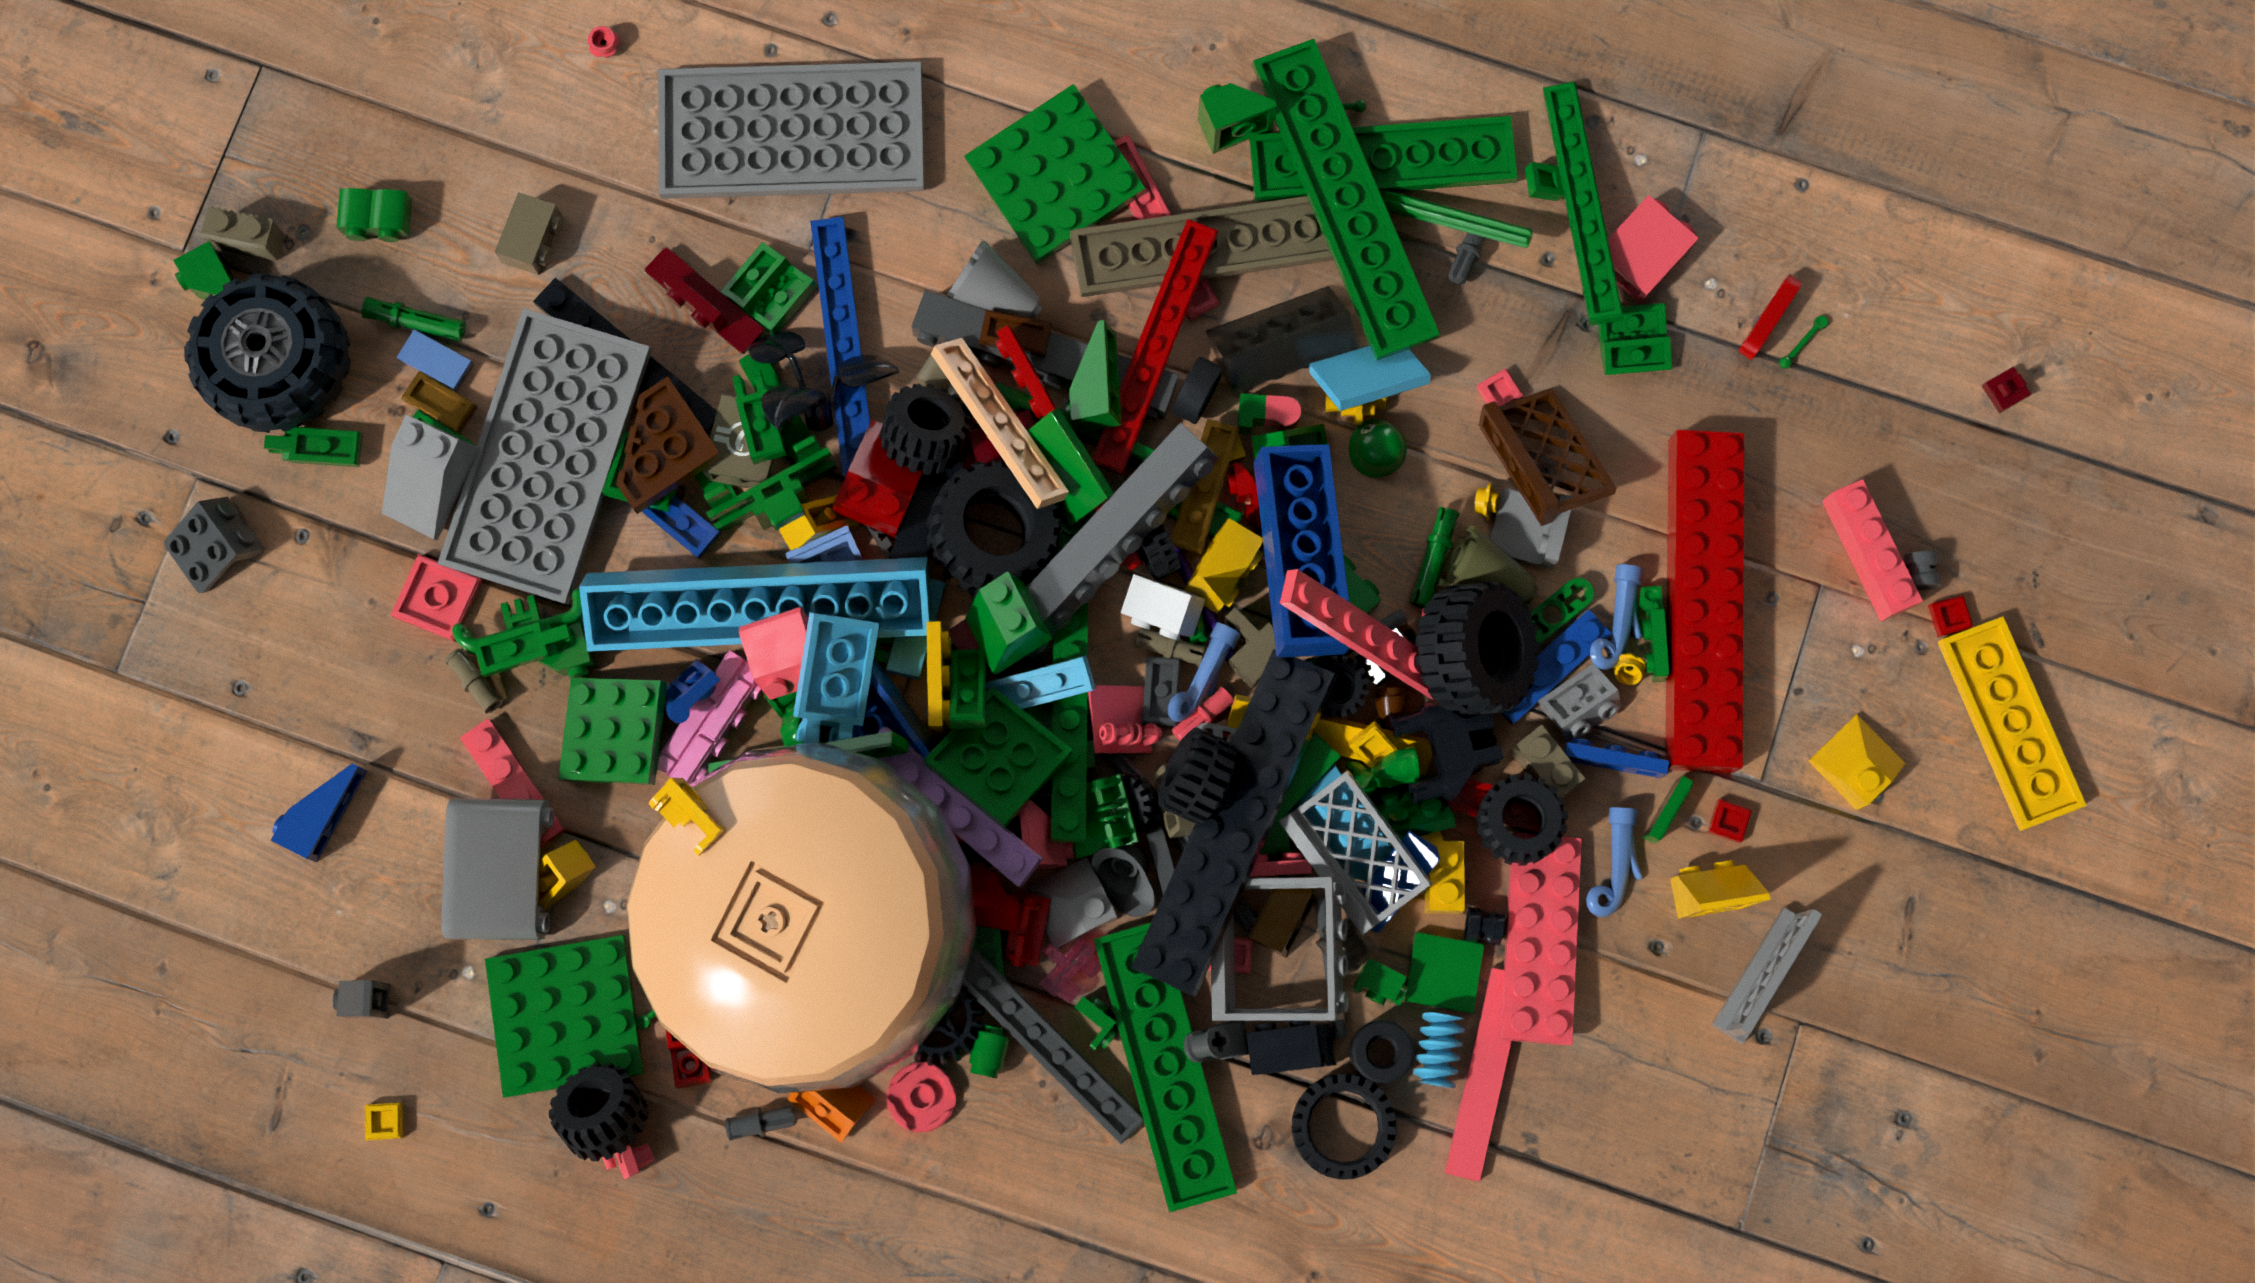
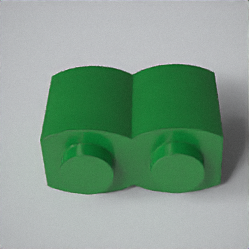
M340 189L336 228L343 235H346L347 239L353 241H365L366 237L379 236L378 238L382 241L398 242L399 238L409 237L412 198L406 191Z

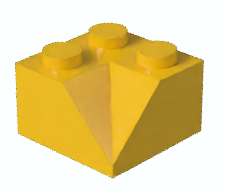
M1228 518L1213 537L1183 591L1205 598L1204 606L1216 614L1224 605L1230 607L1239 593V589L1235 588L1239 578L1241 577L1245 580L1250 571L1254 570L1263 555V552L1258 550L1263 542V538Z

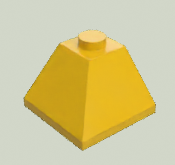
M1858 714L1854 715L1808 760L1856 810L1868 806L1892 783L1906 764Z

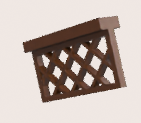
M1553 388L1498 406L1495 401L1483 405L1478 426L1541 526L1552 523L1557 514L1616 493L1617 487ZM1548 401L1554 410L1553 415L1534 410L1535 405ZM1515 413L1525 416L1523 426L1509 422L1506 415ZM1530 418L1549 424L1546 433L1527 428ZM1556 426L1567 430L1570 434L1569 440L1549 435L1552 427ZM1523 436L1541 441L1539 450L1525 447L1521 442ZM1546 443L1565 449L1562 458L1543 453ZM1572 451L1582 454L1586 459L1585 465L1565 460L1568 452ZM1539 461L1557 466L1555 476L1540 472L1537 467ZM1562 468L1581 474L1578 484L1559 478ZM1588 476L1599 480L1603 487L1592 489L1583 486L1582 482L1584 477ZM1555 486L1574 492L1573 497L1559 502L1553 492Z

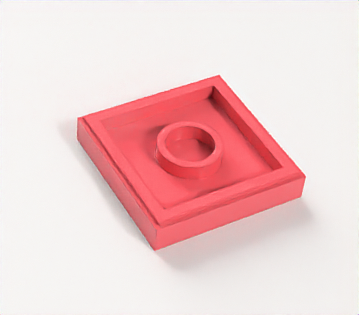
M418 554L391 616L456 642L452 633V627L456 623L464 624L483 580L474 575L437 564L438 561Z

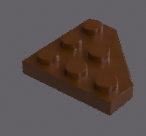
M668 376L639 395L634 427L631 426L624 451L626 457L623 469L619 471L616 482L637 514L723 458Z

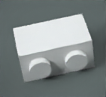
M1133 574L1120 613L1132 617L1130 623L1149 630L1151 625L1161 628L1160 635L1179 640L1180 635L1193 637L1206 599L1151 578Z

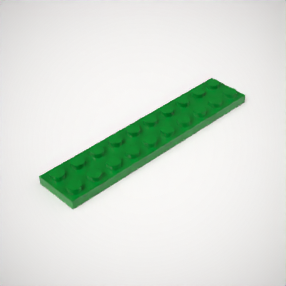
M1315 39L1253 60L1252 67L1265 97L1275 100L1277 105L1276 124L1376 360H1380L1438 339L1440 336L1438 328Z

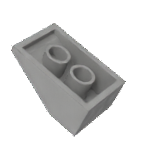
M405 415L391 445L382 514L432 539L438 540L480 448L429 423Z

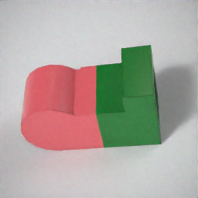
M1240 393L1238 433L1251 434L1252 426H1274L1279 431L1295 429L1300 419L1301 406L1294 398L1287 396Z

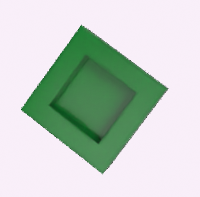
M1531 162L1525 167L1529 197L1558 201L1563 197L1558 166Z

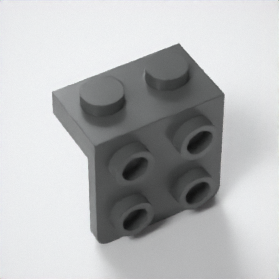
M228 497L198 501L164 542L165 548L198 593L208 592L233 562L256 558L265 550L256 537L255 532L248 526Z

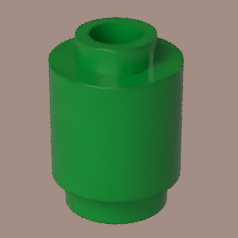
M985 1025L983 1031L976 1030L978 1039L973 1042L969 1063L972 1064L970 1073L997 1079L999 1070L1003 1071L1010 1038L1004 1037V1029Z

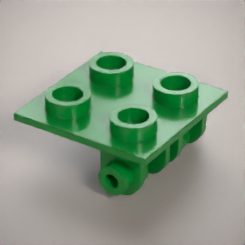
M1121 774L1088 783L1086 842H1073L1077 859L1095 854L1097 850L1104 847L1113 849L1138 842L1139 838Z

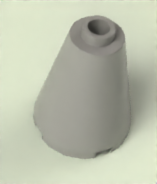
M984 240L981 241L946 295L951 299L984 310L1036 319L1043 308L1038 305L1041 298Z

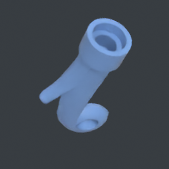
M1628 564L1616 565L1614 582L1617 584L1611 642L1600 638L1595 640L1590 648L1591 661L1600 669L1607 670L1616 666L1619 656L1625 651L1630 630H1632L1633 636L1636 639L1642 637L1638 619L1637 594L1638 586L1642 582L1643 568ZM1602 648L1605 649L1607 653V656L1605 658L1602 655Z
M1216 623L1210 635L1212 639L1188 692L1175 694L1168 704V716L1172 721L1180 722L1187 719L1196 710L1205 695L1210 697L1215 693L1218 675L1230 649L1235 648L1241 633L1222 623Z
M1609 807L1608 823L1611 824L1610 888L1595 886L1588 892L1586 898L1587 907L1595 916L1607 917L1615 913L1621 906L1627 888L1630 869L1637 880L1643 878L1636 857L1634 842L1637 809ZM1600 894L1604 895L1608 900L1604 906H1600L1598 903Z

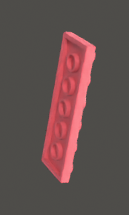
M1517 832L1512 833L1513 836L1520 839H1531L1537 835ZM1562 837L1561 843L1542 860L1534 864L1533 862L1528 863L1525 866H1518V863L1509 865L1500 1040L1560 1046L1573 1045L1582 838Z

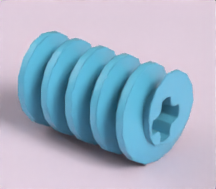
M1435 1012L1423 1013L1422 1018L1431 1023V1025L1421 1027L1419 1032L1429 1038L1418 1041L1417 1046L1425 1050L1426 1053L1416 1055L1415 1060L1423 1064L1424 1067L1414 1069L1413 1074L1422 1079L1419 1083L1454 1089L1456 1084L1448 1080L1447 1076L1458 1074V1070L1450 1066L1449 1063L1459 1061L1461 1058L1452 1052V1048L1463 1045L1461 1041L1454 1038V1034L1465 1032V1028L1456 1024V1020L1464 1018Z

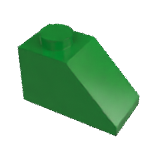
M210 241L173 260L179 272L175 273V277L185 291L190 289L201 299H206L210 294L213 296L224 290L222 285L235 279L222 254Z
M580 622L569 625L573 632L574 641L557 646L559 653L536 662L562 676H569L570 679L589 674L588 669L597 667L593 651H587L585 630Z

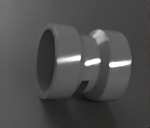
M1919 551L1904 555V564L1910 570L1909 574L1918 591L1936 589L1942 586L1941 576L1935 569L1939 564L1938 552Z

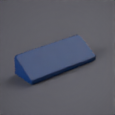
M1409 830L1401 841L1425 874L1428 875L1440 860L1438 849ZM1395 848L1384 861L1395 862ZM1401 857L1400 864L1407 865ZM1379 866L1374 872L1373 884L1391 887L1394 868ZM1399 869L1397 888L1413 890L1421 884L1412 871ZM1361 888L1366 895V888ZM1372 889L1371 903L1380 914L1389 907L1390 892ZM1396 894L1395 902L1402 898L1404 895ZM1398 910L1371 930L1378 934Z

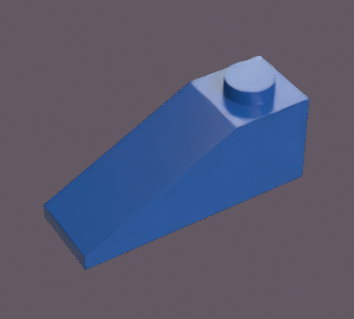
M352 763L290 807L285 815H281L276 820L272 829L274 835L270 841L308 860L317 862L366 775L367 770Z

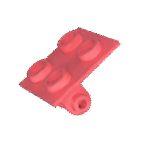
M1095 685L1096 689L1088 692L1094 752L1105 754H1151V745L1161 740L1163 733L1162 729L1154 723L1142 725L1144 686Z

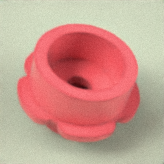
M598 26L590 32L587 43L590 45L589 50L594 56L608 58L616 53V47L620 45V38L617 33H613L611 28ZM603 40L607 41L605 45H601Z

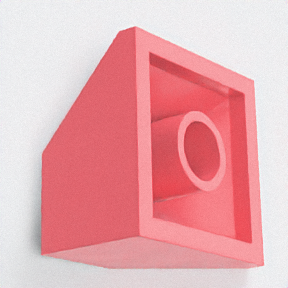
M1030 800L1019 813L1022 841L1043 858L1035 870L1066 868L1067 859L1073 858L1072 842H1051V818Z

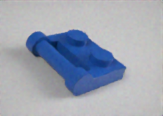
M695 660L667 686L664 713H667L668 717L675 723L685 722L690 715L689 709L698 700L704 701L710 697L716 690L715 684L720 679L711 669Z

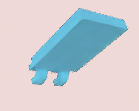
M809 612L793 716L803 718L797 729V741H802L805 744H818L820 725L833 727L828 742L852 738L853 725L863 726L879 623Z

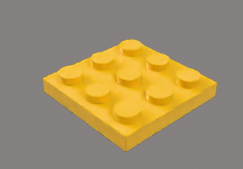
M941 621L926 622L928 727L934 740L942 741L948 732L952 730L949 723L950 700H948L950 698L951 671L950 666H947V664H951L953 643H951L949 631H944Z

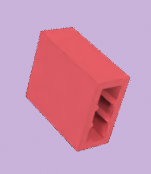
M1648 195L1608 238L1617 284L1637 302L1642 304L1693 248L1699 239L1695 235L1694 229L1685 221H1679L1670 214L1669 208L1662 201L1654 200Z

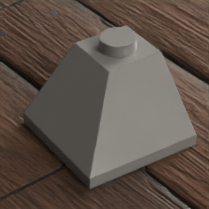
M1087 857L1025 887L1028 894L1051 899L1045 931L1055 950L1117 920V915Z

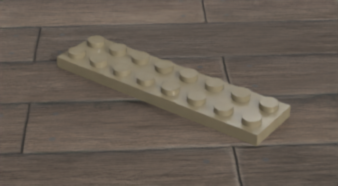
M1307 196L1070 230V240L1081 297L1161 286L1187 218L1219 230L1200 280L1334 260Z

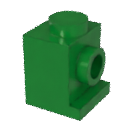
M1368 958L1365 960L1351 991L1358 994L1363 989L1367 991L1365 997L1379 1005L1384 1006L1387 1001L1400 1006L1408 990V987L1403 985L1407 977Z

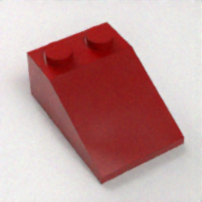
M872 419L837 494L832 511L895 537L923 472H910V468L905 466L901 468L896 465L897 461L895 459L890 460L886 455L887 450H883L881 446L880 431L882 423Z

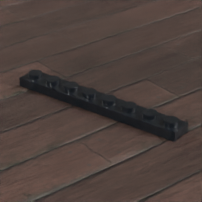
M556 277L533 301L535 306L548 316L631 340ZM650 356L639 392L643 393L668 376L710 438L717 410Z

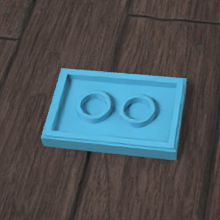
M1367 346L1310 363L1309 367L1311 376L1340 411L1430 384L1431 378L1428 370L1409 349L1376 360L1371 347Z

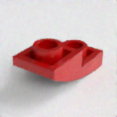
M1240 462L1233 463L1232 474L1227 475L1229 494L1236 495L1237 504L1250 502V505L1245 506L1248 525L1254 524L1255 533L1260 534L1262 529L1256 483Z
M666 1030L667 1046L671 1052L675 1087L680 1089L712 1082L710 1067Z

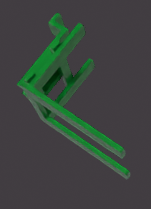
M749 354L739 360L755 392L758 391L753 381L752 371L756 369H761L768 390L783 386L770 363L756 362ZM800 415L793 417L792 424L784 423L781 431L783 442L796 463L793 466L739 495L735 494L729 484L709 481L703 472L695 476L704 492L706 501L712 509L706 512L710 521L718 518L719 521L714 523V526L719 532L726 531L754 515L763 530L771 526L774 527L775 531L779 530L781 527L805 514L801 504L810 501L803 488L831 474V471L837 468L833 459L826 462L825 459L832 456L828 447L821 450L814 435H810ZM774 488L773 492H771V493L766 492V491H768V490Z

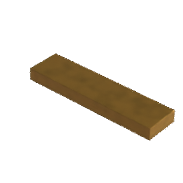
M1207 418L1200 441L1219 459L1214 463L1211 472L1199 479L1190 489L1189 495L1181 503L1170 539L1175 549L1199 556L1202 555L1239 427Z

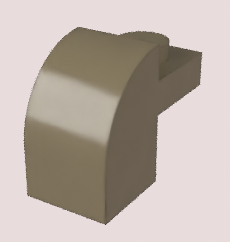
M1235 607L1225 616L1224 623L1241 633L1239 639L1245 645L1229 659L1228 666L1252 689L1258 684L1273 649H1276L1274 631L1269 622L1258 631L1256 629L1258 626L1256 620L1247 611L1244 610L1241 613Z

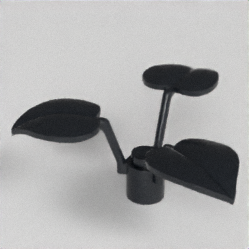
M789 331L771 333L753 342L748 348L749 356L759 363H775L787 357L796 375L799 387L778 386L765 392L761 398L763 412L776 429L789 419L804 413L806 426L809 430H826L833 425L831 408L837 406L836 395L840 383L846 387L863 386L899 373L898 367L881 357L874 355L852 357L838 366L840 374L834 377L830 397H828L821 390H813L806 387L794 353L800 352L806 347L804 339L799 334Z

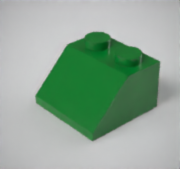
M1232 83L1224 86L1216 84L1205 89L1199 98L1198 122L1212 154L1249 140V135L1265 134L1273 131L1277 105L1273 99Z
M1009 571L979 589L965 617L994 675L1002 672L1053 639L1025 584Z

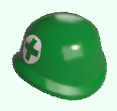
M1370 419L1363 422L1362 425H1359L1354 430L1350 438L1349 457L1351 463L1360 473L1368 477L1381 478L1397 471L1406 458L1407 446L1403 435L1394 425L1385 420Z

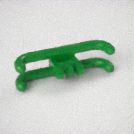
M577 588L572 592L573 605L566 613L542 619L536 597L532 594L527 596L530 608L528 610H525L521 598L514 600L516 609L514 614H512L508 602L500 604L507 630L474 638L470 629L465 628L461 623H456L452 627L453 636L462 648L466 649L470 654L476 655L474 642L537 622L541 624L549 622L552 628L564 624L569 626L579 622L584 626L580 590Z

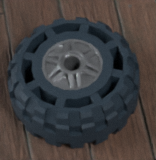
M268 273L252 274L247 280L240 281L236 278L222 285L224 290L215 296L210 294L201 304L203 307L198 317L193 316L187 330L190 334V340L184 346V358L189 366L190 374L188 376L193 387L203 400L222 417L240 427L243 426L256 432L269 433L270 430L279 429L285 432L301 426V422L311 419L314 421L325 412L323 408L330 400L336 401L343 390L341 386L343 377L349 375L351 360L348 357V347L350 342L347 331L338 314L310 286L308 287L297 279L285 275L275 277Z

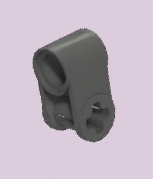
M1244 1021L1222 1023L1208 1029L1188 1033L1184 1040L1186 1056L1192 1062L1200 1063L1249 1055Z

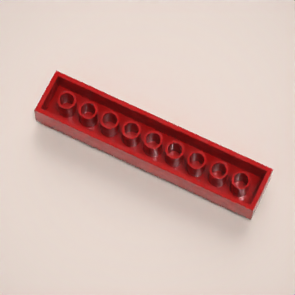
M1676 430L1668 440L1666 636L1669 676L1666 679L1665 760L1669 761L1668 770L1735 773L1743 768L1744 433Z

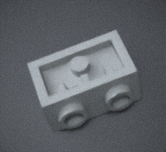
M1594 664L1538 700L1540 708L1560 730L1561 738L1565 743H1570L1572 739L1584 737L1590 728L1602 720L1612 718L1618 709L1621 708L1618 689Z

